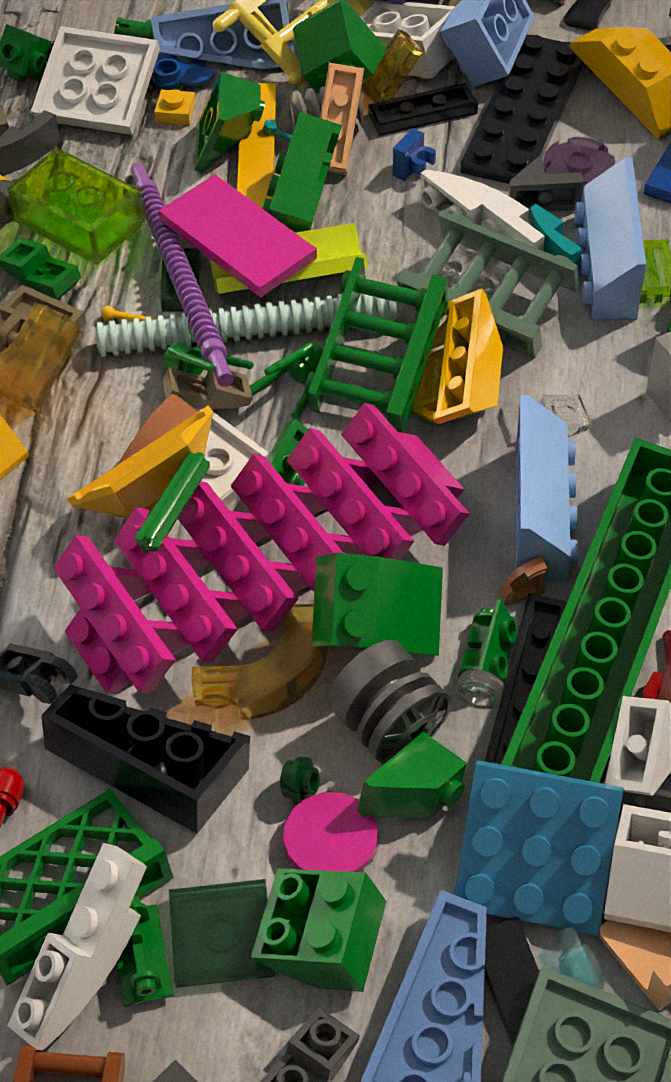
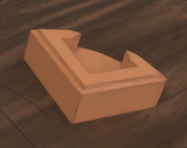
M542 556L521 565L505 579L499 590V595L504 605L526 600L528 593L535 595L545 593L548 567Z

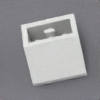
M623 804L613 850L604 919L671 932V813Z

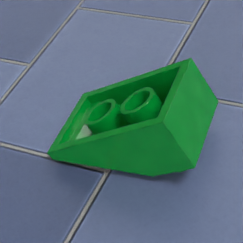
M332 553L316 557L311 647L364 651L376 643L385 640H397L409 654L439 656L443 567L346 553Z

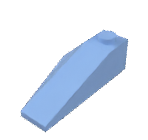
M267 0L257 7L277 32L289 24L286 0ZM231 4L150 17L154 40H158L160 46L159 53L259 70L280 67L260 47L262 43L239 20L223 32L214 31L212 27L213 21L225 13ZM290 40L286 44L294 53L293 41Z

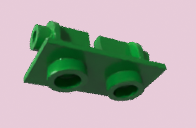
M497 599L494 610L482 608L479 613L474 615L467 643L470 648L481 649L465 650L458 671V678L461 680L460 685L463 688L475 690L478 685H486L493 698H497L501 681L507 676L508 654L511 643H514L517 638L516 620L510 616L502 599Z
M134 896L130 908L140 914L141 917L116 962L124 1007L174 996L157 904L146 906L144 903H141L138 896Z

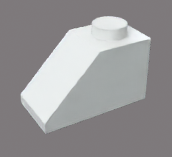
M623 696L605 784L623 787V792L653 796L671 773V703L667 700Z

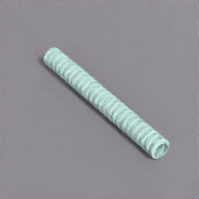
M338 294L336 299H332L331 295L326 296V300L314 297V301L308 302L307 298H303L302 303H296L294 299L290 300V304L285 305L284 301H279L276 306H272V303L268 302L266 307L254 304V308L248 309L247 305H243L242 310H236L235 306L230 307V311L225 312L223 308H218L216 313H212L211 309L209 310L223 343H227L229 338H234L235 342L239 341L240 337H246V340H251L254 335H257L258 339H262L264 334L275 337L276 333L280 332L282 336H287L288 331H293L294 335L299 334L300 330L311 333L314 328H317L318 332H322L324 327L331 329L343 294ZM361 294L354 312L390 321L397 319L396 302ZM184 312L182 317H176L174 313L170 314V318L165 319L163 315H158L156 320H152L151 316L146 317V321L134 318L131 323H128L127 319H122L121 324L109 321V325L103 326L102 322H97L95 327L98 353L101 354V357H107V353L113 352L114 356H118L119 351L131 354V350L137 349L138 353H143L144 348H149L150 352L155 351V347L167 350V346L176 342H181L191 347V343L196 342Z

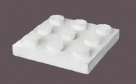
M60 26L31 109L33 119L35 120L46 110L56 114L58 124L133 135L160 51L158 40Z

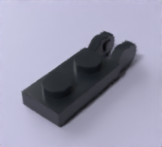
M12 643L0 652V689L28 697L33 695L40 702L51 704L58 696L54 687L50 684L52 675L61 683L71 685L78 678L77 672L72 665L65 659L54 656L52 652Z

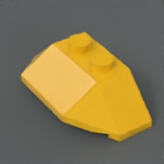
M599 28L570 42L569 47L658 140L671 133V52L648 28Z
M483 289L450 300L443 311L445 315L440 320L414 399L412 411L417 416L436 424H441L485 411L498 405L503 344L487 295Z
M207 405L66 499L75 509L126 519L130 517L136 507L149 509L151 512L188 453L196 454L201 452L205 454L213 411Z

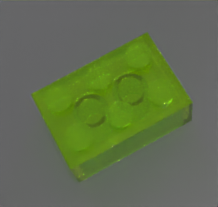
M57 147L7 188L15 222L96 265L100 264L145 224L140 189Z

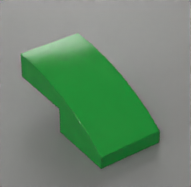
M20 237L0 254L1 268L25 285L55 299H58L81 278L77 265L52 258L46 245Z

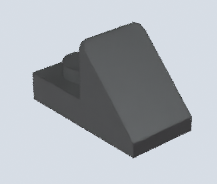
M539 156L509 181L508 196L528 208L529 213L530 208L534 204L539 205L548 212L575 210V203L582 202L584 185L582 172L545 174L542 156Z

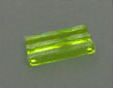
M668 239L643 240L651 287H647L644 273L640 304L647 303V298H653L654 303H662L663 297H668L670 303L671 251ZM654 249H659L666 286H660Z

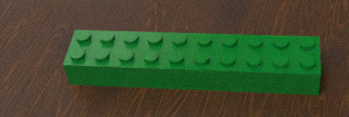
M636 437L634 438L501 765L600 782L612 750L623 696L631 697L671 589L670 449Z

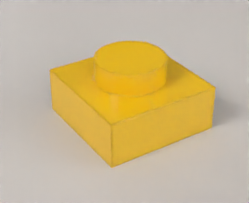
M161 89L154 111L155 122L190 126L196 105L195 92Z

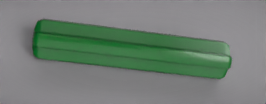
M201 452L196 454L188 453L135 536V542L140 546L141 551L145 553L149 551L156 552L164 542L210 468V462L204 458L205 454Z

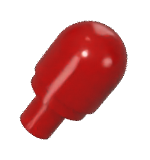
M10 767L0 768V828L4 817L12 815L18 808L25 788L22 775L16 769Z

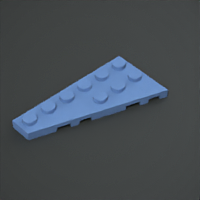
M440 890L360 1082H481L487 907Z

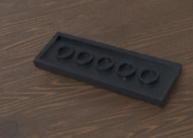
M526 35L509 75L500 79L461 160L460 173L509 184L512 178L537 157L542 156L543 158L584 65V62L569 47L570 42L543 38L539 35Z

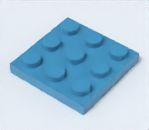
M477 760L454 895L487 907V914L511 919L518 917L521 921L599 936L623 787Z

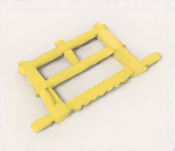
M235 0L225 13L213 21L212 27L214 31L220 33L239 20L262 43L260 47L289 76L290 84L300 85L302 90H304L309 83L302 75L299 59L286 43L294 38L292 29L296 24L336 0H320L278 32L257 8L267 0ZM347 0L359 15H362L374 4L372 0Z

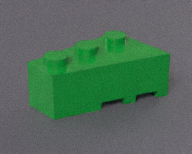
M303 112L299 113L287 154L283 152L279 154L274 173L280 176L272 175L266 195L273 199L265 198L262 206L263 210L295 233L311 229L342 127L340 124Z

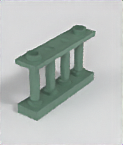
M441 210L438 217L442 237H444L443 241L422 273L416 274L403 269L396 280L397 286L420 291L421 288L427 289L431 276H438L458 244L478 252L455 287H448L446 305L448 301L470 293L491 258L511 265L489 300V304L502 344L535 358L542 347L540 326L536 323L559 286L576 292L579 287L578 265L565 256L551 255L473 223L462 214L454 215ZM525 272L545 279L523 316L517 317L502 310Z

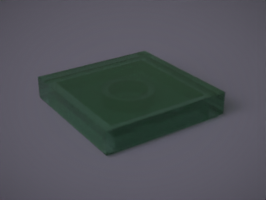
M266 879L169 889L174 981L176 988L275 977V970L260 965L251 958L268 901Z

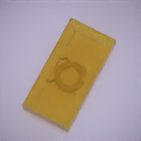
M397 30L386 47L387 50L374 74L366 78L361 86L374 103L393 99L423 53L411 36L403 30Z

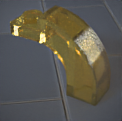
M294 604L283 619V632L278 645L263 659L247 665L192 667L191 683L195 706L219 709L227 705H238L239 719L252 720L275 714L301 699L319 679L328 655V648L311 647L314 604Z

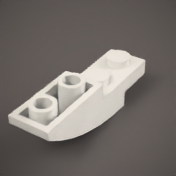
M433 170L421 172L420 201L428 209H432L437 214H440L441 210L454 215L462 214L473 223L543 251L545 236L528 224L529 209L513 198L465 177Z
M102 844L63 935L47 934L7 1026L28 1044L35 1047L36 1050H44L82 1012L115 966L141 917L140 914L130 908V905L147 866L118 846Z

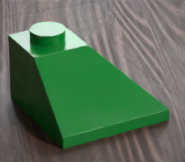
M224 72L220 73L197 123L195 171L202 172L245 137L254 121H260L265 102L261 100L260 84Z

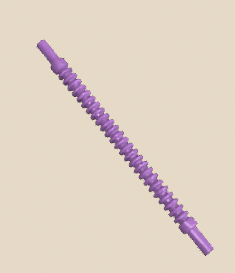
M134 163L130 170L136 183V196L141 204L179 301L182 304L195 340L198 343L202 358L215 366L213 372L218 384L222 387L229 386L233 382V376L225 359L227 356L226 347L222 342L219 331L216 329V324L205 302L197 279L192 272L177 233L160 221L159 210L165 207L158 192L156 183L149 179L142 163Z

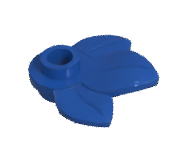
M159 53L151 81L156 87L172 90L179 85L197 86L204 84L214 77L215 71L205 67V60Z

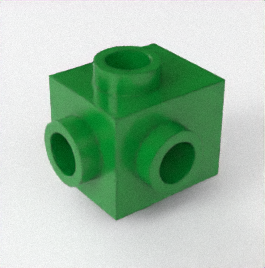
M6 24L0 40V67L6 69L4 75L23 83L25 77L39 81L41 72L45 69L47 63V53L52 41Z

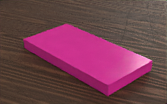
M216 174L159 210L161 222L259 297L264 296L317 259V248Z

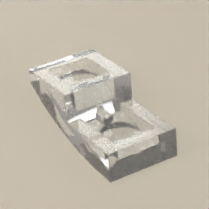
M580 395L542 396L540 404L568 424V437L590 429L592 424ZM501 406L496 417L507 447H516L519 406Z

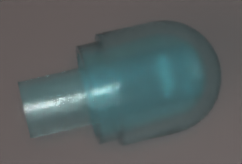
M567 928L559 932L556 937L563 951V954L558 957L561 974L602 990L606 978L596 952L591 949L590 945L581 944L574 928Z

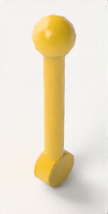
M105 306L101 310V317L106 321L114 318L127 319V321L132 322L134 318H139L140 321H146L147 317L115 311L111 306Z

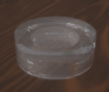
M468 670L460 675L456 694L463 703L470 707L492 709L501 702L504 684L497 676L489 672Z

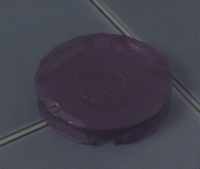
M571 137L565 143L559 144L558 141L548 148L545 152L543 166L545 174L582 172L584 187L614 166L615 158L614 155L611 156L608 153V147L599 141L586 137Z

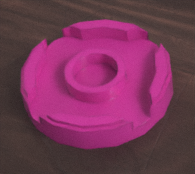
M323 792L305 798L292 809L284 824L283 844L289 863L294 869L364 872V867L370 863L371 859L373 860L377 853L378 827L374 817H364L358 813L359 799L344 793Z

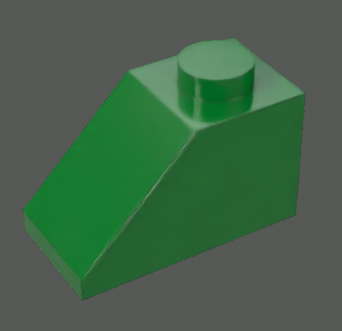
M423 731L363 782L357 812L364 817L431 818L443 806L447 808L452 807L461 797L465 789L462 779L467 763Z

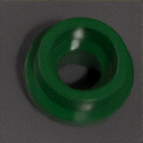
M300 756L295 761L288 760L282 768L280 777V788L283 796L291 798L294 803L299 804L305 798L315 795L319 787V771L314 767L309 757Z

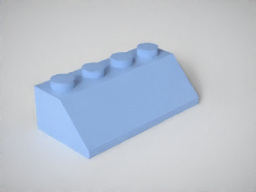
M624 158L583 187L582 202L575 203V224H581L582 228H578L577 245L584 250L580 260V277H587V281H583L582 301L583 304H589L591 320H637L646 260L633 159Z
M520 395L515 447V570L526 562L542 556L548 567L546 582H567L569 565L577 566L578 540L570 539V531H576L577 506H569V498H575L576 473H569V465H575L576 443L575 441H568V424L531 396Z

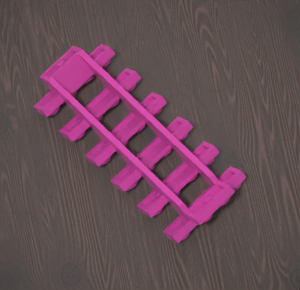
M364 403L341 434L363 461L342 457L320 430L311 428L308 429L287 458V462L308 487L286 483L265 456L253 454L231 484V488L251 513L229 510L207 482L201 481L178 518L194 541L174 539L167 535L158 551H149L147 553L141 551L140 546L135 542V536L147 519L150 511L149 509L136 507L114 539L134 569L110 567L89 537L75 535L53 567L80 607L65 629V633L106 693H120L129 679L139 693H152L176 659L172 653L190 645L201 661L214 662L238 630L234 623L251 615L262 631L274 632L297 602L298 598L294 593L308 586L315 592L316 557L332 553H346L400 560L414 543L410 536L421 530L427 534L434 544L445 546L470 515L466 508L458 501V497L465 489L418 436L397 432L374 405ZM382 482L404 509L384 506L370 490V487ZM327 509L349 536L327 533L313 515ZM270 536L292 564L268 561L255 543ZM212 564L232 592L209 590L195 571ZM152 592L173 622L147 620L134 600Z

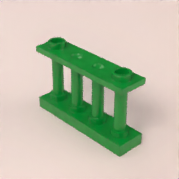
M356 257L352 270H346L341 282V293L343 295L316 372L310 371L308 374L305 394L309 395L311 410L318 413L320 412L325 395L359 404L374 405L376 408L382 409V414H386L388 422L397 432L404 433L448 299L447 278L432 275L428 288H421L420 291L366 279L364 258ZM360 294L415 306L416 311H419L416 322L410 321L409 325L354 311ZM351 327L405 340V345H408L405 357L399 355L396 359L343 346L347 331ZM337 361L393 374V379H397L393 391L387 390L386 393L333 381L331 377Z

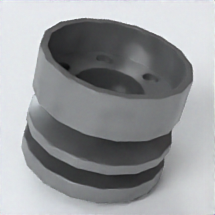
M385 640L376 643L359 653L336 677L327 696L329 708L351 731H357V739L369 749V752L381 764H385L423 731L433 737L445 722L451 710L452 698L440 685H437V682L428 673L421 672L419 663L397 640Z

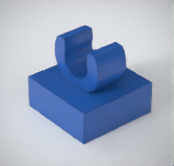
M414 128L393 148V176L403 181L412 173L421 175V172L426 170V162L432 165L436 163V151L431 147L424 146V133Z

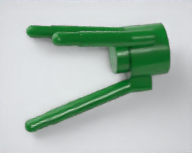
M176 342L166 350L163 362L166 369L170 367L198 376L202 374L203 370L211 372L215 369L212 363L203 360L198 346L193 349L181 342ZM228 355L225 358L227 364L246 369L254 367L251 361Z
M307 342L296 352L265 368V376L250 385L251 393L254 394L287 372L296 381H306L310 371L316 372L323 349L314 342ZM305 391L291 413L293 419L299 417L309 401V395H306Z

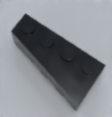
M69 685L41 715L46 750L198 834L249 770L250 736L234 732L232 736L212 731V725L196 720L190 725L167 718V712L151 707L149 711L127 707L126 700L74 685Z

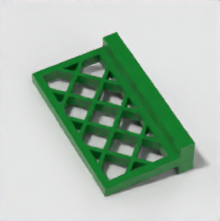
M111 789L98 795L0 856V900L4 890L25 892L19 909L0 907V920L15 921L13 928L0 935V977L6 986L32 970L48 933L63 935L86 881L84 883H72L77 866L93 867L98 856L82 854L86 838L108 840L107 844L117 846L118 841L139 843L141 847L131 852L130 855L147 866L134 895L140 897V899L174 878L165 849L156 838L151 839ZM111 808L115 813L112 828L90 826L92 819L106 809ZM61 837L76 838L71 853L50 852L52 843ZM19 863H35L29 879L8 878L11 868ZM45 864L67 865L62 882L40 880ZM36 892L58 894L56 900L43 909L31 910Z

